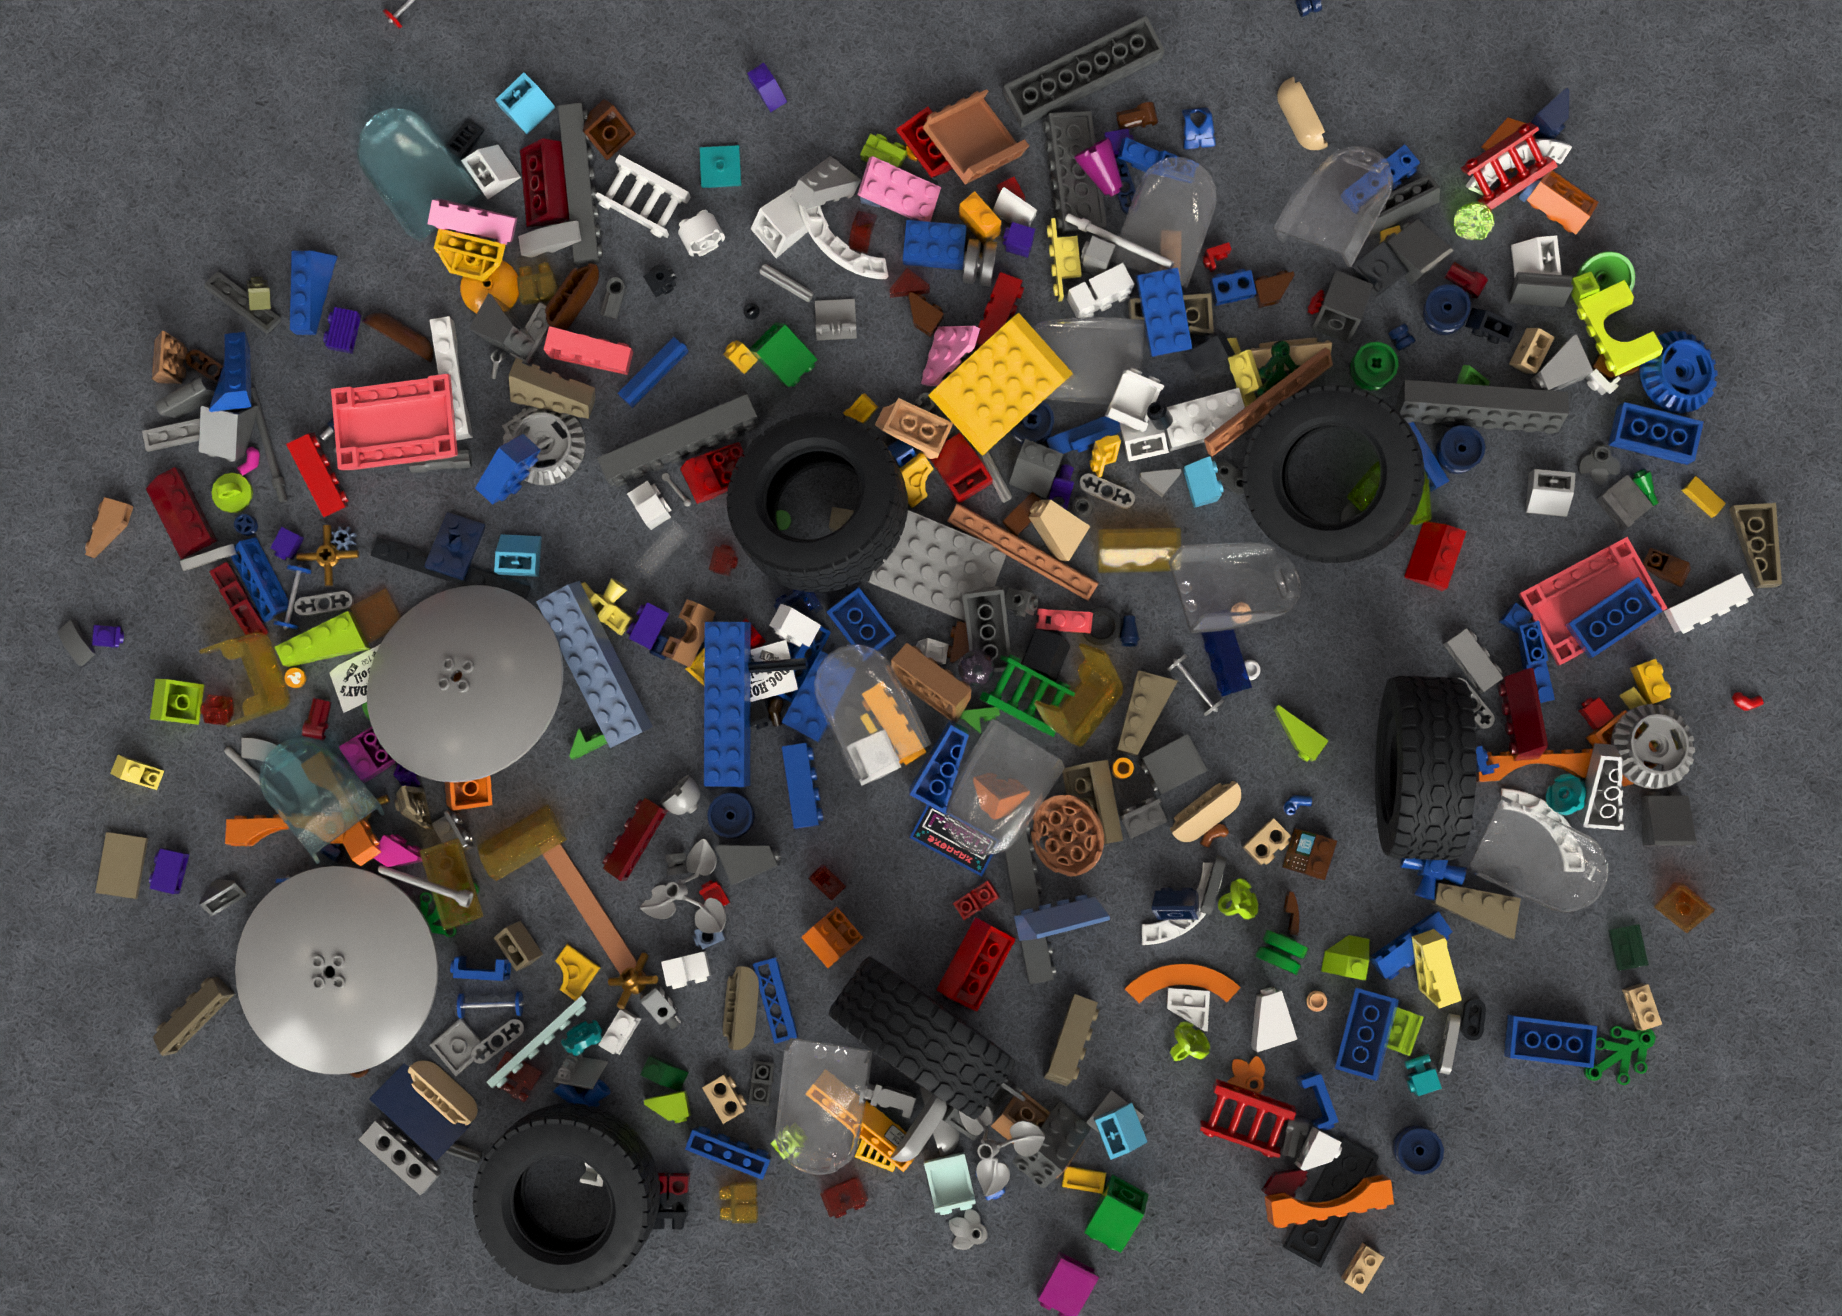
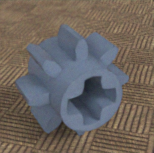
M338 526V531L336 533L332 532L334 540L331 543L338 544V550L341 551L345 547L349 551L352 544L357 545L354 542L357 534H350L352 528L347 527L344 530ZM343 535L347 536L345 542L340 541L343 539Z

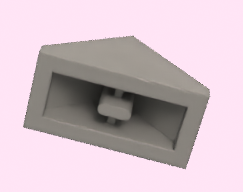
M1181 469L1142 472L1139 475V479L1155 493L1163 497L1180 476Z

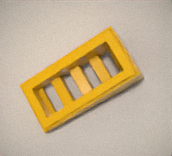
M862 1139L855 1157L893 1172L895 1165L893 1163L887 1165L885 1157L882 1162L878 1161L880 1157L878 1151L875 1158H871L874 1150L873 1147L870 1146L867 1156L863 1154L868 1143Z

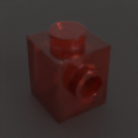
M723 544L720 547L715 546L709 566L710 572L730 577L732 568L736 569L738 564V557H736V552L732 550L733 547Z

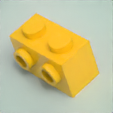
M1656 659L1630 668L1639 692L1647 704H1654L1671 697L1670 685L1664 680L1662 675L1663 668Z

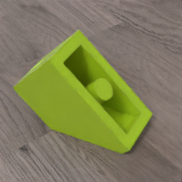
M686 1090L644 1100V1105L668 1121L674 1120L675 1123L687 1121L686 1117L691 1115Z

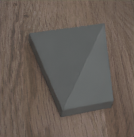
M216 879L211 883L199 904L212 917L247 896V894L233 880Z

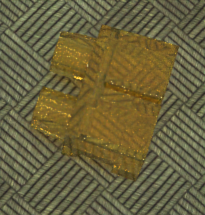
M549 263L539 264L540 274L532 275V268L530 266L520 267V277H517L519 300L522 305L541 303L540 299L542 302L551 301L558 291L556 276L551 270Z
M757 1180L733 1182L731 1185L719 1188L720 1200L731 1199V1207L720 1208V1219L732 1220V1223L758 1222Z

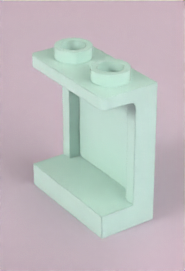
M965 1152L924 1161L935 1213L940 1212V1215L952 1213V1209L960 1207V1210H967L972 1208V1204H976Z

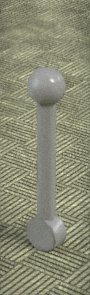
M662 474V479L669 483V485L684 501V505L687 507L690 506L691 500L687 499L681 493V491L676 487V485L670 480L669 474Z

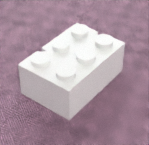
M1121 263L1089 279L1090 288H1088L1086 282H1083L1069 289L1067 301L1077 320L1081 318L1087 320L1094 316L1093 312L1099 309L1105 311L1112 307L1111 303L1117 300L1121 303L1130 298L1129 295L1132 292L1134 283L1125 265Z

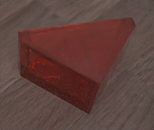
M861 211L857 212L852 223L848 245L851 250L865 254L868 253L877 215Z
M906 268L889 289L890 298L909 296L910 292L914 294L930 293V286L910 269Z
M822 864L808 878L831 901L846 887L825 864Z

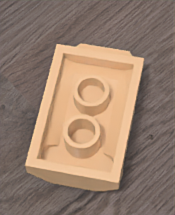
M900 398L895 403L883 407L875 423V426L883 432L919 449L929 459L938 458L953 425L952 422Z

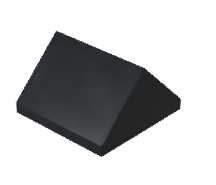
M1035 629L1021 664L1056 682L1070 645L1063 636Z

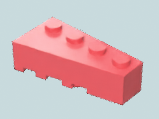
M550 326L543 349L551 359L628 375L633 351L629 348L628 344L620 342L614 344L606 339H595L584 334H577Z

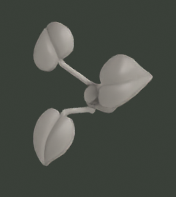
M701 839L697 842L686 859L687 871L695 874L683 880L679 879L678 883L670 882L666 886L658 885L651 890L652 898L645 900L640 906L644 913L653 918L667 919L676 911L674 900H686L701 908L695 914V924L700 931L718 933L724 929L726 911L723 904L717 899L708 898L703 905L687 897L688 890L684 883L697 878L699 874L703 876L711 874L717 865L716 853L706 839Z
M987 1105L982 1115L975 1120L959 1111L961 1121L969 1133L979 1135L984 1130L983 1138L981 1139L982 1144L977 1150L979 1157L983 1160L978 1163L976 1168L977 1178L984 1196H990L999 1192L1010 1179L1009 1167L1005 1163L998 1162V1158L994 1157L998 1154L1000 1148L1014 1142L1015 1151L1022 1156L1028 1157L1036 1154L1045 1140V1134L1042 1129L1029 1121H1019L1012 1125L1010 1128L1012 1139L998 1144L993 1139L987 1140L988 1128L986 1126L990 1125L993 1120L992 1110Z

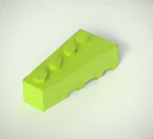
M350 611L342 613L275 646L282 664L287 667L371 649L354 613Z

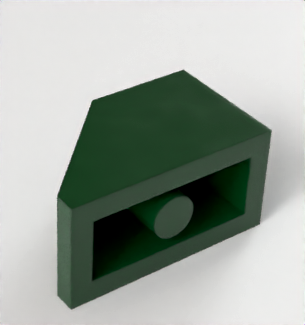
M652 1054L648 1057L640 1075L657 1084L680 1091L689 1072Z

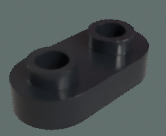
M1469 999L1463 1007L1461 1033L1466 1039L1472 1041L1480 1039L1484 1032L1486 1007L1479 999ZM1473 1005L1477 1006L1475 1013L1471 1012V1006ZM1470 1026H1474L1475 1031L1472 1034H1470L1468 1031V1028Z

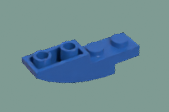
M1127 137L1122 139L1117 157L1131 163V167L1189 184L1193 182L1197 164L1165 150L1159 152Z
M1534 621L1518 625L1523 670L1534 668L1540 703L1555 700L1546 663L1548 657L1540 622Z

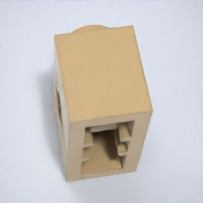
M1526 328L1509 365L1525 374H1537L1555 337L1540 328Z

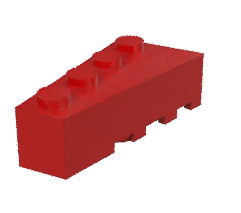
M1000 272L991 293V300L985 308L984 319L979 323L978 328H980L973 351L978 350L1009 321L1010 316H1015L1018 308L1015 302L1017 298L1021 299L1025 287H1022L1023 280Z
M315 432L287 443L286 445L323 518L347 507L348 496L344 490L341 491L338 485L340 481L336 473L332 472L330 461L327 455L324 454Z

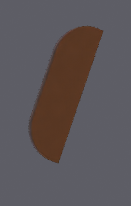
M588 263V266L579 269L576 267L569 273L545 309L546 321L550 327L566 331L571 326L591 297L598 283L599 270L596 264Z
M372 313L363 319L362 322L429 363L432 362L433 347L430 341L422 334L385 313Z

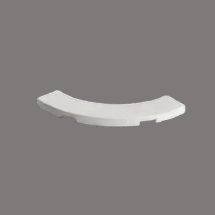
M1535 139L1542 155L1549 156L1559 164L1563 162L1572 148L1570 144L1559 140ZM1526 141L1515 146L1523 163L1535 160ZM1508 151L1497 157L1504 171L1516 167ZM1491 163L1480 169L1490 187L1498 179ZM1473 175L1466 184V187L1483 196Z
M799 204L801 217L809 234L828 257L856 274L875 279L888 278L885 258L873 257L863 253L859 254L851 250L847 244L838 236L835 237L830 231L821 206L805 209Z
M1501 788V809L1523 813L1539 822L1550 833L1559 849L1563 872H1585L1583 852L1575 832L1568 821L1561 814L1553 811L1546 801L1524 791Z
M1203 863L1201 879L1196 890L1199 894V920H1162L1156 923L1142 924V945L1157 944L1174 939L1186 933L1201 921L1206 914L1200 912V907L1213 863Z

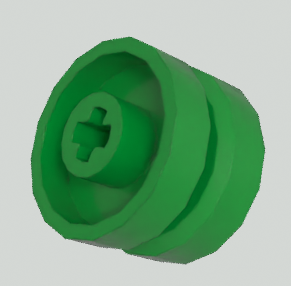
M1369 342L1362 346L1352 358L1349 366L1350 376L1361 389L1368 391L1379 390L1385 387L1396 375L1399 366L1398 357L1387 344Z
M1266 930L1262 940L1273 948L1271 950L1260 946L1255 957L1297 975L1301 965L1290 957L1292 955L1300 959L1305 958L1309 948L1297 943L1296 940L1288 936Z

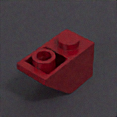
M1300 1168L1273 1172L1261 1190L1268 1196L1286 1193L1295 1198L1296 1194L1294 1192L1298 1186L1302 1187L1308 1178L1306 1176L1308 1172Z

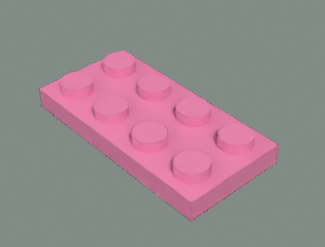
M871 156L867 162L858 196L915 221L931 222L941 187Z

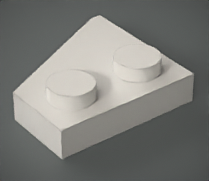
M1168 988L1167 1009L1203 1031H1208L1210 991Z

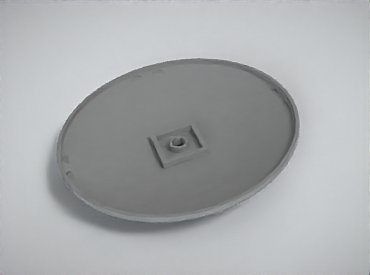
M481 585L461 586L445 590L423 600L394 624L380 644L372 662L367 683V708L377 739L385 751L397 763L407 770L430 780L466 782L490 776L507 768L536 744L546 731L557 709L563 685V659L555 632L539 610L521 596L501 588ZM461 672V679L455 682L453 680L454 675Z
M329 866L297 874L279 884L262 899L252 912L241 934L236 955L235 976L237 992L243 1012L257 1036L268 1048L287 1062L312 1072L348 1074L363 1071L387 1061L412 1041L420 1031L432 1008L438 984L439 965L435 940L430 926L416 903L402 889L388 879L364 869L349 866ZM328 966H332L335 969L333 977H329L326 974Z

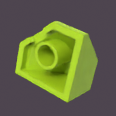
M1352 935L1343 938L1324 952L1321 972L1366 981L1369 965V939Z

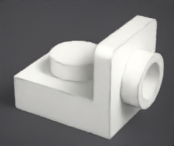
M930 638L918 641L916 647L921 650L923 655L927 658H933L940 665L946 664L949 644Z

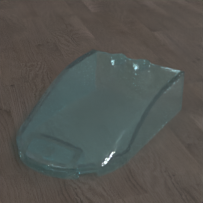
M387 109L373 116L362 129L359 136V150L357 149V157L361 169L405 232L419 242L437 229L436 226L428 224L432 200L440 198L467 205L482 193L445 143L429 124L416 113L404 109Z
M297 737L282 742L267 755L261 766L259 781L265 799L316 864L320 860L315 853L376 809L381 816L385 814L381 804L348 764L331 746L319 739Z

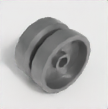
M969 238L963 262V283L973 284L976 280L977 272H980V285L991 287L997 242L987 241L984 245L983 253H980V240Z

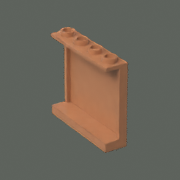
M987 89L980 93L976 91L969 98H962L953 106L949 104L938 113L936 111L932 112L926 118L927 122L923 126V129L965 185L1019 158L1029 147L1025 139L1018 143L1014 140L984 100V97L989 92Z

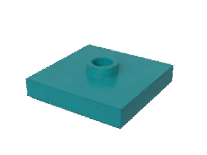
M739 145L699 147L702 188L741 186Z

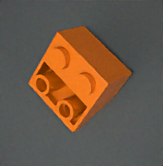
M835 907L801 938L823 964L829 968L864 937L840 909Z

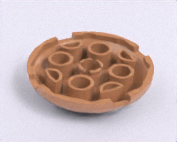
M1057 795L1045 800L1033 816L1034 831H1031L1033 846L1038 857L1055 873L1059 872L1071 877L1088 872L1097 864L1104 848V831L1097 813L1084 800L1072 795ZM1047 835L1049 837L1045 842V848L1048 852L1043 850L1039 844L1041 836Z

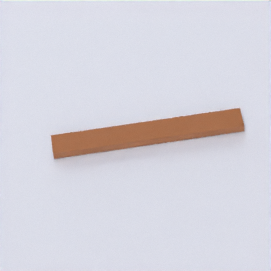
M1326 347L1207 436L1204 439L1207 453L1213 457L1262 420L1275 406L1296 394L1333 366L1330 350Z
M959 503L956 504L947 521L979 540L993 545L1002 553L1089 601L1099 583Z
M559 843L545 852L543 856L619 974L626 968H635L637 960L562 844Z

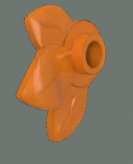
M1255 1056L1248 1064L1246 1061L1234 1059L1232 1062L1234 1077L1230 1078L1227 1082L1260 1094L1264 1089L1262 1077L1265 1074V1066L1262 1060ZM1251 1081L1257 1082L1256 1088L1250 1087Z

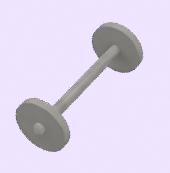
M1184 654L1181 658L1174 659V663L1167 668L1168 672L1176 666L1211 707L1204 713L1205 717L1212 711L1218 712L1217 707L1224 700L1221 699L1214 704L1183 667L1181 662L1188 656Z

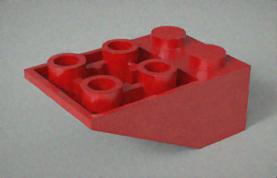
M958 433L944 443L938 458L929 459L959 504L993 483L989 472L961 433Z
M739 442L688 459L682 465L680 470L697 504L713 499L728 491L733 469H736L735 465L740 456L744 457V451Z

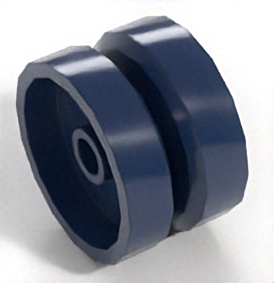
M1445 284L1436 287L1430 292L1423 307L1425 325L1432 332L1439 335L1456 333L1463 327L1470 313L1471 302L1468 294L1462 288L1455 285Z
M1042 401L1010 430L1013 438L1020 444H1023L1025 439L1037 444L1045 442L1051 435L1054 425L1053 411L1046 402ZM1033 420L1035 424H1028V421Z
M1460 425L1453 427L1436 444V459L1440 466L1449 473L1462 474L1468 472L1481 462L1485 454V442L1481 434L1470 426Z
M734 793L722 794L715 798L710 804L707 814L708 823L712 830L719 836L731 839L739 838L748 833L755 819L754 808L750 801L742 795ZM733 812L734 818L730 820V818H727V813Z
M1411 1125L1404 1127L1396 1134L1393 1140L1392 1151L1395 1160L1400 1166L1414 1174L1425 1175L1432 1173L1440 1166L1443 1160L1444 1148L1440 1138L1434 1132L1422 1126ZM1418 1147H1421V1148L1419 1149L1420 1152L1417 1154V1153H1416V1149H1417Z

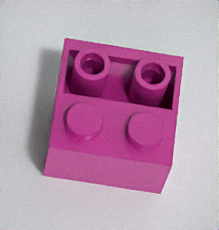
M398 834L383 835L378 845L381 853L375 856L374 859L386 867H400L425 861L427 857L423 855L424 851L415 845H407L405 838Z

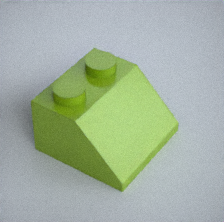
M155 679L150 719L199 725L204 684Z

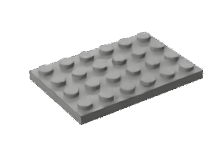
M908 510L905 528L896 548H892L893 552L887 560L883 559L884 563L876 571L871 570L873 573L869 575L867 582L966 622L963 593L986 587H995L1006 554L989 543Z

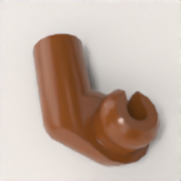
M1216 824L1204 834L1200 844L1209 848L1214 838L1226 837L1228 835V828L1224 824Z

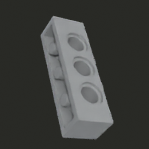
M378 1119L374 1121L360 1137L359 1141L419 1195L425 1193L441 1174L437 1171L439 1167L432 1161L427 1162L422 1157L424 1154L417 1147L412 1148L407 1144L408 1139L401 1133L396 1134L392 1130L393 1126L387 1120ZM383 1136H387L390 1139L389 1147L383 1145ZM398 1150L405 1152V1160L398 1158ZM413 1164H418L421 1167L420 1174L413 1172Z

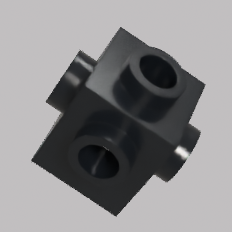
M664 264L661 266L655 265L649 270V273L643 276L655 297L661 294H669L674 290L673 287L676 286L674 281L677 278L671 267L667 269Z

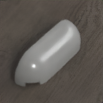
M920 1085L922 1098L926 1105L932 1093ZM942 1119L933 1132L940 1157L953 1152L959 1142V1131Z
M932 1094L890 1158L898 1162L914 1159L921 1152L943 1119L947 1103Z

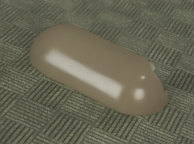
M743 966L736 967L733 976L728 977L726 988L723 1036L727 1037L728 1047L732 1050L745 1048L751 1042L755 1032L759 981L756 973L751 968Z

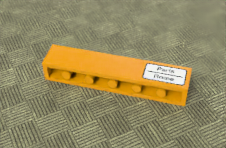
M825 1068L806 1094L904 1172L914 1159L898 1162L890 1157L907 1132L885 1116L883 1112L870 1105L868 1100L861 1097L834 1073Z

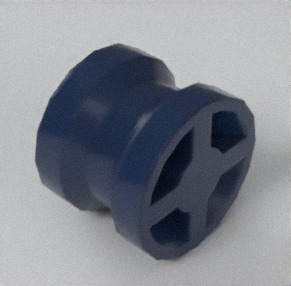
M241 514L236 517L234 527L237 532L251 536L257 531L258 522L250 515Z

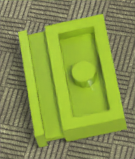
M1397 1007L1387 1048L1411 1056L1424 1017Z

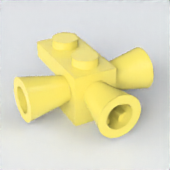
M611 578L604 595L594 593L586 582L581 583L600 622L608 625L617 634L623 635L634 619L614 604V602L628 589L619 581Z

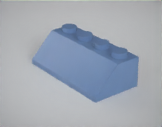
M1087 894L1076 896V901L1069 902V899L1057 901V905L1052 907L1051 903L1040 905L1037 911H1033V908L1021 910V915L1014 916L1019 941L1039 939L1110 920V917L1096 897L1088 898Z

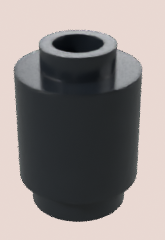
M1153 402L1149 405L1147 415L1154 427L1158 430L1169 428L1173 422V417L1165 404Z

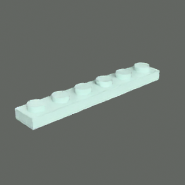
M582 996L579 997L487 1081L491 1088L503 1086L508 1081L506 1077L511 1072L515 1074L524 1066L522 1062L526 1058L531 1060L540 1052L538 1048L543 1043L545 1045L549 1044L555 1038L553 1034L558 1029L563 1031L571 1024L569 1019L574 1015L578 1017L587 1009L585 1007L587 1004Z

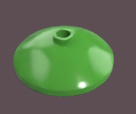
M1603 251L1591 256L1582 264L1576 275L1577 277L1592 272L1600 287L1599 292L1623 280L1626 281L1632 292L1635 284V270L1632 263L1624 255L1614 251ZM1602 275V279L1598 281V276Z

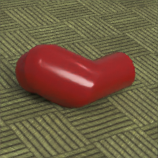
M1736 692L1732 696L1734 704L1745 711L1764 704L1760 695L1749 699L1743 696L1741 692Z

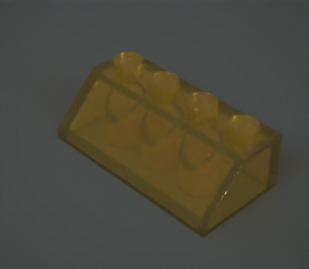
M1181 528L1098 530L1099 573L1180 571Z
M548 804L477 845L480 860L490 878L497 881L566 841L567 838Z
M457 838L420 850L428 881L458 892L464 889L473 892L472 902L466 908L460 906L456 899L432 891L443 930H450L484 917L460 840Z

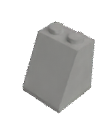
M1577 334L1565 342L1542 366L1537 374L1530 379L1531 389L1557 391L1583 380L1593 372Z

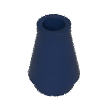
M1135 616L1123 617L1119 639L1122 646L1133 647L1138 645L1140 639Z

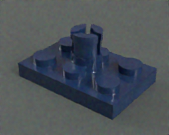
M447 512L425 562V568L464 581L483 536L485 524Z

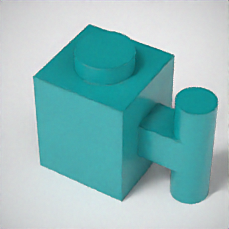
M1429 1054L1404 1062L1407 1069L1415 1067L1416 1072L1408 1074L1409 1080L1406 1082L1411 1093L1414 1092L1416 1096L1442 1089L1435 1068L1429 1067L1425 1069L1424 1067L1425 1063L1431 1062Z

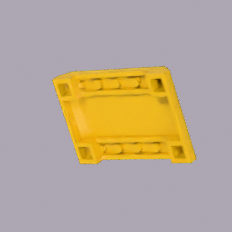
M1018 313L928 396L983 456L1053 391L1071 377L1073 373L1021 314Z

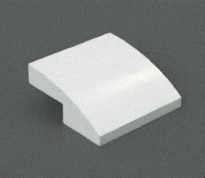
M1003 187L993 212L1009 224L1015 222L1030 227L1037 210Z

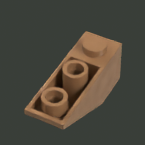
M104 497L98 507L99 514L97 520L92 525L93 533L91 539L86 543L85 555L96 558L128 526L133 506Z

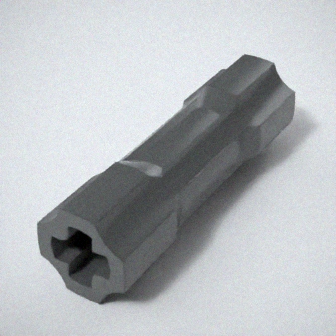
M459 450L458 455L451 458L409 463V470L412 473L450 468H472V455L469 450Z

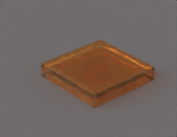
M386 588L350 607L368 643L386 635L401 618Z

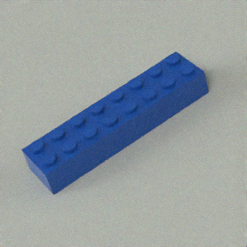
M705 622L704 786H750L751 673L748 664L751 662L750 622Z

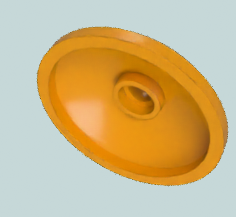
M502 260L501 265L485 281L462 276L460 292L466 306L476 314L488 293L511 309L520 294V281L513 267ZM490 281V286L485 287V282Z

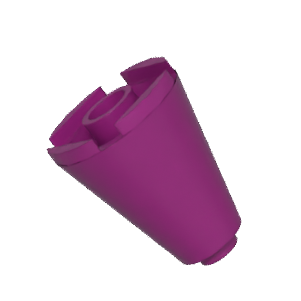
M1109 138L1095 143L1090 148H1086L1074 156L1075 161L1104 195L1109 194L1112 197L1121 191L1120 187L1123 185Z

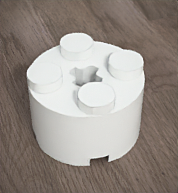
M702 210L697 216L691 219H684L679 223L680 229L678 234L690 256H694L693 253L703 256L719 247L718 242L720 240L723 242L725 239V235L714 215L707 210Z

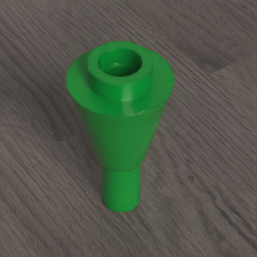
M1646 469L1635 472V477L1632 478V481L1647 496L1653 506L1657 505L1659 502L1654 493L1651 470L1646 471Z

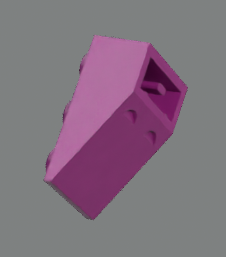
M372 727L339 746L362 784L396 763L382 747Z

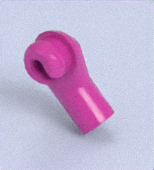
M249 447L246 450V462L237 467L242 476L259 465L260 452L255 447Z

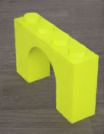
M1625 280L1580 300L1577 309L1579 318L1587 324L1586 330L1589 336L1594 337L1597 342L1595 344L1599 354L1604 355L1607 369L1610 372L1613 371L1615 376L1660 356L1663 350L1654 331L1629 342L1614 340L1606 333L1604 328L1605 319L1612 313L1633 303L1634 296Z

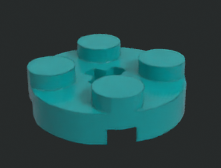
M1562 774L1554 779L1556 782L1552 787L1549 786L1546 792L1547 805L1561 815H1569L1577 810H1582L1585 806L1584 800L1586 798L1585 782L1572 774ZM1568 790L1569 794L1566 798H1564L1563 795H1565L1566 791Z
M592 1020L593 1023L590 1024L584 1021L571 1028L566 1033L568 1036L564 1041L563 1038L561 1040L565 1051L577 1056L590 1045L599 1043L602 1040V1028L596 1020Z

